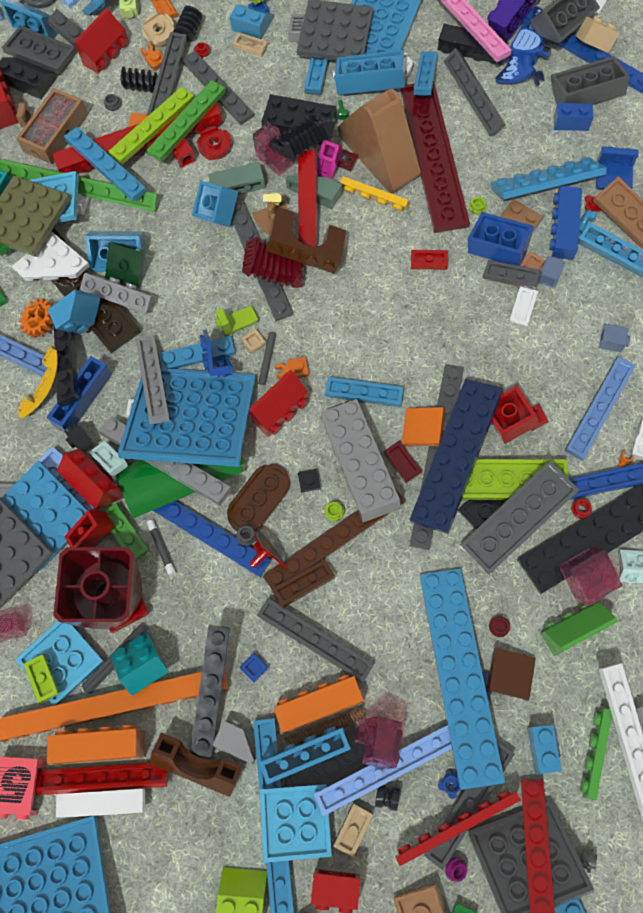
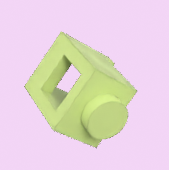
M119 0L122 18L138 17L137 0Z

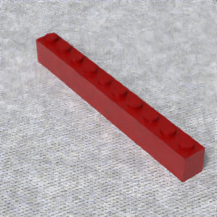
M217 103L186 137L195 133H201L206 128L218 127L223 124L222 114ZM176 116L168 125H166L159 133H157L133 156L138 155L140 152L146 151L178 116ZM138 124L92 140L109 154L108 151ZM73 147L52 153L57 169L60 172L76 171L79 174L89 172L95 168Z

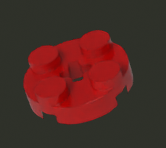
M209 127L200 133V137L197 139V146L202 156L207 160L223 158L229 154L232 142L230 134L225 129L220 130L218 127Z

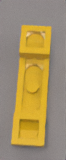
M52 345L49 346L42 360L43 365L47 369L33 397L25 395L17 410L20 418H24L33 412L51 389L57 370V351Z

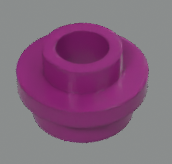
M460 857L452 858L445 867L446 876L452 881H462L467 875V867L464 860Z

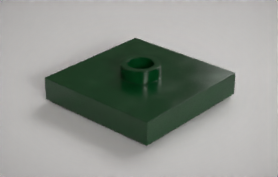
M109 242L105 278L114 277L120 279L121 283L126 284L127 282L140 287L145 251Z

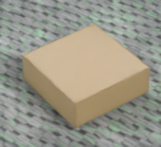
M256 329L241 338L242 343L251 354L267 344Z

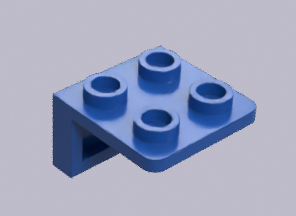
M602 146L597 162L606 167V174L596 177V188L598 190L605 189L619 176L632 189L633 166L637 160L639 150Z
M207 329L203 330V335H200V344L203 352H205L202 354L205 370L209 371L210 376L227 377L229 374H233V366L228 356L212 357L210 337Z

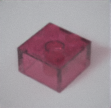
M592 546L559 565L575 600L586 606L593 604L623 586L606 550L603 548Z

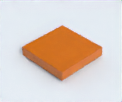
M444 407L406 408L402 445L439 446L443 434Z

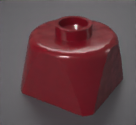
M66 547L59 554L53 616L59 622L92 629H113L124 624L134 615L141 602L142 581L134 554L128 547ZM107 584L105 591L97 596L99 588Z

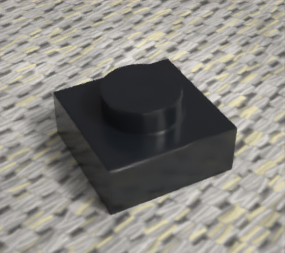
M317 469L298 472L301 493L320 490Z

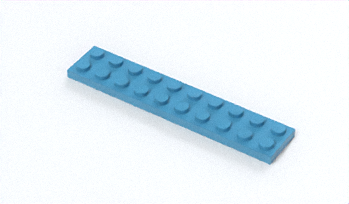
M461 568L420 574L459 789L466 790L505 784Z

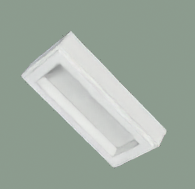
M520 286L509 322L528 326L538 291Z

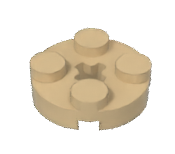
M153 13L145 19L142 33L148 43L154 47H161L167 44L170 32H173L175 25L169 15ZM158 27L160 29L162 28V30L159 32H157L156 28Z

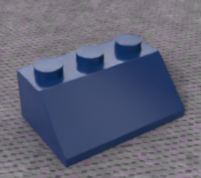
M482 212L468 237V253L497 262L520 266L527 253L534 226Z

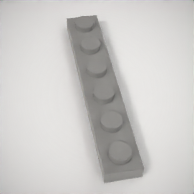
M153 335L136 338L149 423L151 425L168 422L170 419L155 337Z

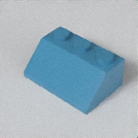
M0 1L11 27L17 29L19 26H22L53 39L58 35L46 23L51 15L18 1Z
M91 231L85 236L88 263L90 265L89 270L91 272H106L109 242L145 251L144 231Z

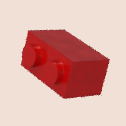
M88 509L64 537L70 547H96L114 528V524L106 511Z

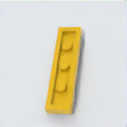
M344 176L341 179L340 183L344 187L343 190L349 193L355 191L360 193V196L365 199L375 198L377 203L386 205V203L393 205L392 208L398 211H402V209L408 210L409 200Z

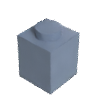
M547 256L539 283L556 288L565 261Z
M605 324L601 331L599 348L622 352L624 347H628L630 342V336H628L629 328Z

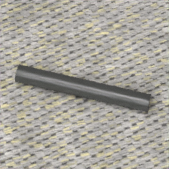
M269 332L258 382L259 385H266L276 337L274 332Z

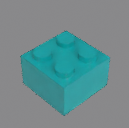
M147 632L137 636L134 640L110 654L118 679L131 696L169 672L159 648Z

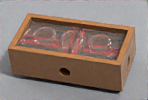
M53 88L16 138L23 152L52 164L54 161L52 153L62 150L67 143L64 136L74 128L79 127L88 114L82 99Z

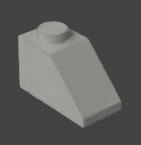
M230 719L229 722L223 721L212 746L250 764H254L255 758L246 731L241 729L242 724L233 719Z

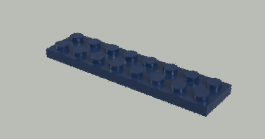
M469 379L464 380L409 519L410 522L449 534L502 396V387Z

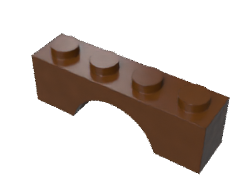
M162 732L152 750L149 761L151 765L228 797L231 796L242 769L241 765L225 758L207 760L195 756L184 747L181 740Z

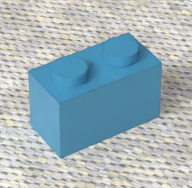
M554 725L527 728L534 773L561 772Z

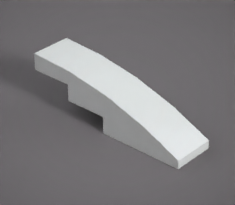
M145 789L56 794V818L145 812Z

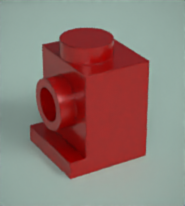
M186 138L172 151L180 168L196 161L194 152Z

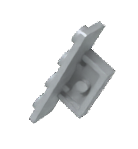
M84 273L80 287L81 291L99 295L100 298L142 313L148 312L152 296L136 289L137 285L127 282L124 285L120 283V279L114 277L102 279Z

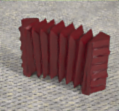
M255 236V238L246 242L244 260L242 262L243 274L249 277L253 273L254 278L259 275L260 281L265 278L266 282L271 279L273 285L278 281L280 285L284 282L286 287L289 282L292 288L302 287L306 264L265 251L266 242L264 241L261 244L259 237Z

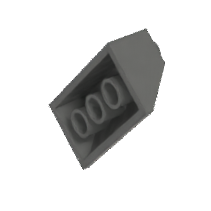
M553 0L535 15L530 22L539 36L560 43L584 22L586 16L590 17L600 6L596 0Z
M615 56L551 75L556 104H595L626 94L630 81L629 74Z

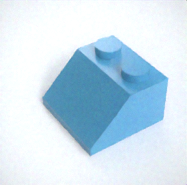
M236 5L229 17L231 29L234 32H240L262 40L274 18V14L247 5Z
M200 180L192 216L230 227L238 191Z
M73 290L48 309L55 328L78 334L87 332L88 328L94 325L100 297L99 295Z

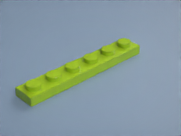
M181 86L108 151L109 155L123 165L191 103L194 95Z

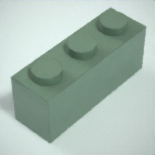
M259 162L208 174L210 183L236 190L238 195L265 189L264 177Z

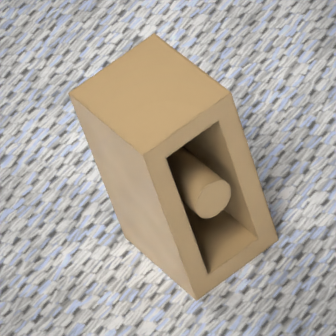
M586 16L576 37L591 46L609 53L620 34L615 30L616 26L609 22L605 25L602 23L603 20L596 16L593 19Z

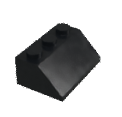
M2 57L0 60V70L4 76L3 81H6L9 87L41 100L59 76V74L16 57Z

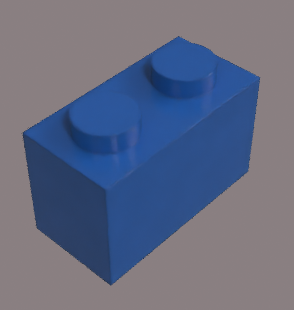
M557 103L553 116L554 130L589 131L593 120V104Z

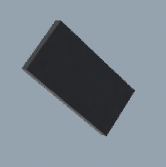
M352 725L344 731L351 750L284 777L289 787L326 784L329 787L378 760L355 725Z

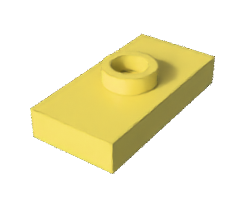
M265 193L263 201L279 205V202L285 201V195Z

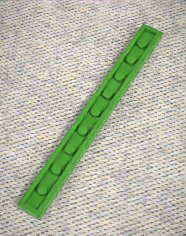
M0 158V171L7 172L11 179L13 176L25 180L65 173ZM79 176L78 194L152 212L157 211L158 193L147 191L136 201L132 202L112 183Z

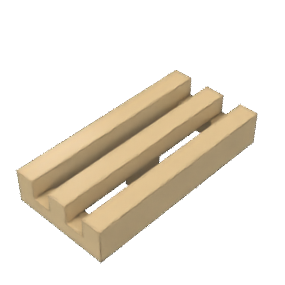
M239 32L232 43V48L262 57L269 43L268 41Z

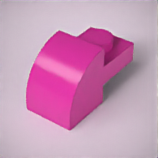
M323 139L319 153L318 175L330 179L334 178L338 162L342 158V145Z

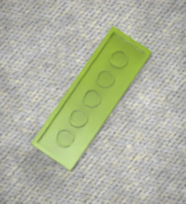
M477 459L462 500H507L549 460L568 478L567 459Z

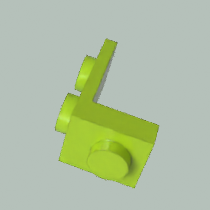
M252 306L227 316L222 308L215 311L217 316L214 319L218 329L222 328L225 336L258 322Z

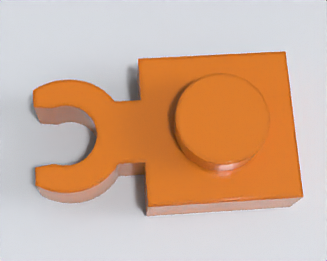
M149 43L147 44L149 50L140 49L142 55L145 56V61L156 71L161 67L164 55L158 49L154 51L153 46Z
M306 357L287 360L288 365L281 363L275 365V370H283L282 373L276 374L277 379H281L289 370H292L297 378L309 376Z

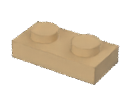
M353 803L333 847L354 857L373 814Z

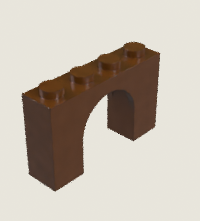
M277 207L265 251L335 274L341 262L346 230L329 225L322 245L316 247L307 246L299 242L293 235L292 224L295 212Z

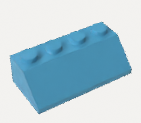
M404 50L337 57L334 75L337 94L349 95L351 93H366L369 91L380 92L390 88L394 90L405 88Z

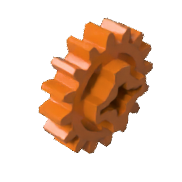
M35 298V302L30 301V306H25V311L20 313L23 317L19 319V322L22 323L19 327L23 329L22 332L32 338L35 336L40 338L41 333L46 335V330H51V324H54L48 312V309L53 304L44 298L40 300Z

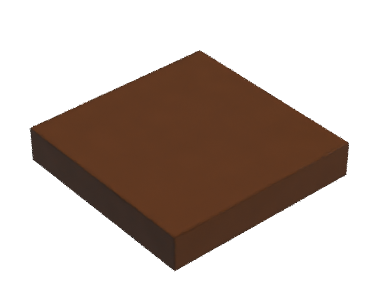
M497 647L494 648L487 691L529 701L536 658Z

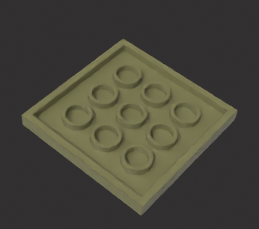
M13 176L0 196V244L35 257L70 203L71 196L67 193Z

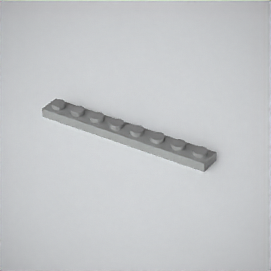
M110 416L98 431L102 436L120 446L126 425ZM144 460L219 506L232 492L230 486L191 463Z

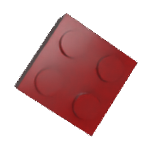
M516 385L502 393L491 424L503 443L506 444L537 427L539 422L536 413Z
M315 869L311 905H315V909L329 911V907L339 908L341 913H353V910H358L360 874Z

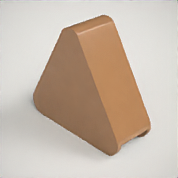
M388 89L359 107L337 127L342 141L354 154L358 155V159L389 193L392 194L420 176L421 170L400 96L394 89Z

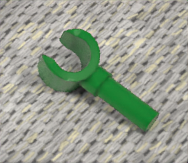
M338 100V119L345 120L348 118V110L343 109L342 100Z

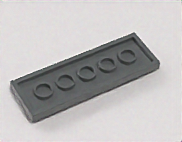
M549 460L460 545L490 574L573 497L579 489Z

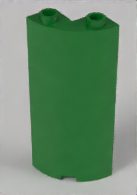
M241 456L239 467L206 464L193 465L216 479L223 481L244 472L241 465L245 463ZM144 460L128 464V467L116 475L119 487L122 489L123 497L133 519L195 493L194 490Z

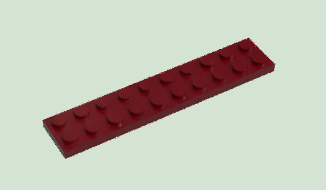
M434 81L431 95L427 96L414 95L415 83L405 85V88H400L421 170L420 176L433 231L438 233L469 228L470 222Z

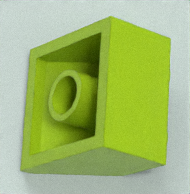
M223 867L217 896L216 913H264L267 871Z

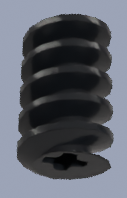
M186 5L173 32L186 34L187 42L192 41L200 21L203 19L202 13L195 7Z
M122 67L120 82L124 89L130 88V90L154 92L157 72L152 75V71L148 70L146 75L145 69H142L139 74L138 68H135L133 73L131 67L128 68V72L126 67Z

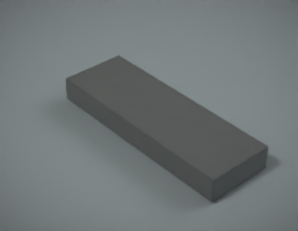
M488 260L482 277L491 281L536 290L542 271Z

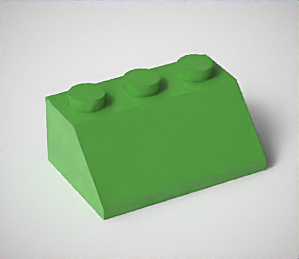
M589 602L580 607L581 612L576 615L572 611L561 617L563 619L561 623L556 624L554 621L544 626L546 631L542 632L541 636L553 656H556L619 622L618 619L599 602L594 605Z

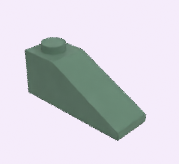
M287 176V188L298 193V176ZM317 177V203L332 210L342 195V184L328 177Z

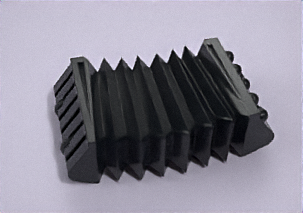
M310 114L309 119L304 117V122L299 121V125L293 124V129L288 128V132L283 131V136L278 135L279 139L273 138L269 147L274 152H278L279 155L294 162L297 160V155L301 156V152L305 153V149L309 150V146L314 147V143L319 144V141L323 142V138H332L334 122L329 118L323 117V115Z

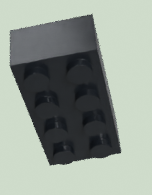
M270 94L261 121L263 135L283 136V131L288 132V128L293 129V124L299 125V121L304 122V117L309 119L310 114H319L329 118L334 122L335 127L337 106Z

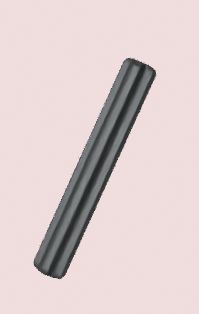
M138 625L114 652L134 640L137 636L147 632V630L143 626ZM111 656L82 684L81 687L85 692L92 693L113 671L114 665Z

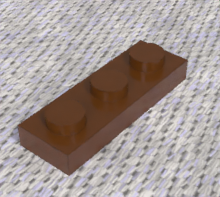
M322 560L274 587L272 593L283 609L335 579V575L326 561Z

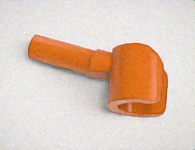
M624 451L619 457L620 463L617 468L629 465L634 459V455L630 459H626L624 454L627 451Z

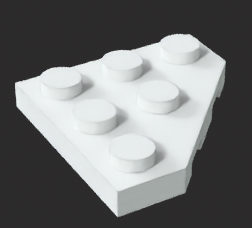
M53 232L49 234L35 257L25 254L12 266L13 270L25 281H33V279L43 278L44 280L59 279V277L78 278L90 267L85 259Z

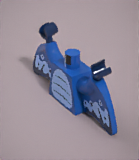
M535 6L531 19L543 9ZM531 22L527 26L522 25L510 46L511 55L508 56V62L504 69L495 77L496 83H516L527 80L532 76L535 85H540L539 80L545 81L543 72L536 71L532 65L536 64L540 56L549 58L552 48L545 46L546 38L537 34Z

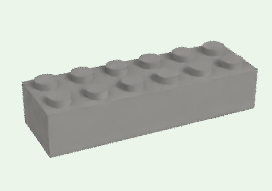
M355 399L320 412L326 433L362 522L399 510L400 499L358 400Z

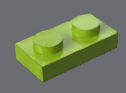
M44 654L23 664L38 703L41 704L61 694Z

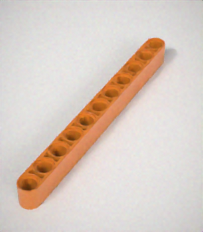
M225 669L222 683L223 691L229 689ZM202 672L151 683L133 696L124 689L0 718V742L9 741L10 738L17 739L30 736L32 733L48 732L53 728L69 727L75 723H87L97 718L100 720L113 717L114 714H126L134 712L135 709L156 707L155 705L157 704L165 705L176 702L179 699L195 698L199 695Z

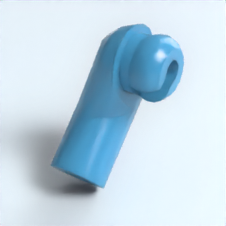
M587 210L580 219L579 235L583 233L589 220H596V211Z

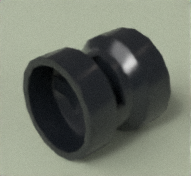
M385 785L377 788L375 807L382 808L385 806L392 811H397L400 788L393 787L390 789Z

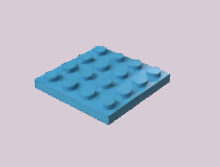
M37 461L1 497L54 552L35 574L41 571L68 543L64 536L88 510L41 461Z

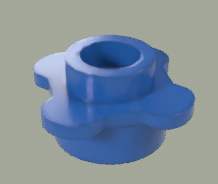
M447 771L445 773L446 777L438 783V788L441 791L444 790L449 798L455 799L460 790L458 778L454 776V772Z

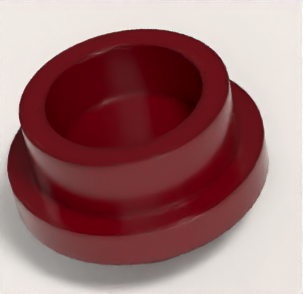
M496 616L491 619L489 630L496 637H504L510 631V623L505 617Z

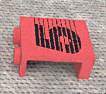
M0 757V818H8V814L16 815L15 819L28 820L30 815H38V810L32 809L38 768H45L46 759Z

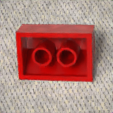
M106 8L74 42L83 65L99 74L112 59L117 57L118 52L127 46L129 40L125 28Z
M289 370L249 408L252 423L268 437L272 434H277L281 429V425L285 421L289 422L292 420L295 412L299 408L303 409L309 402L308 391L292 370Z
M80 449L63 454L57 472L95 510L124 498L123 492Z

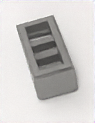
M291 14L289 42H299L305 15Z

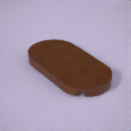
M276 464L263 465L256 469L227 509L229 524L235 531H238L237 529L243 526H250L255 531H258L265 524L289 491L290 479L284 468Z

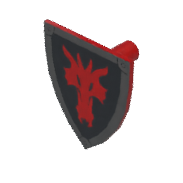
M256 531L254 537L257 543L253 545L257 556L249 562L250 565L256 568L270 555L286 568L285 562L276 549L260 531Z

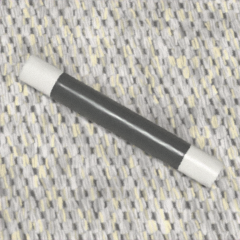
M153 519L147 521L146 524L166 571L171 576L176 571Z

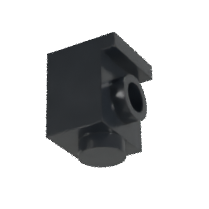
M72 424L64 430L68 436L65 440L72 448L77 447L83 452L93 444L79 424L76 427Z

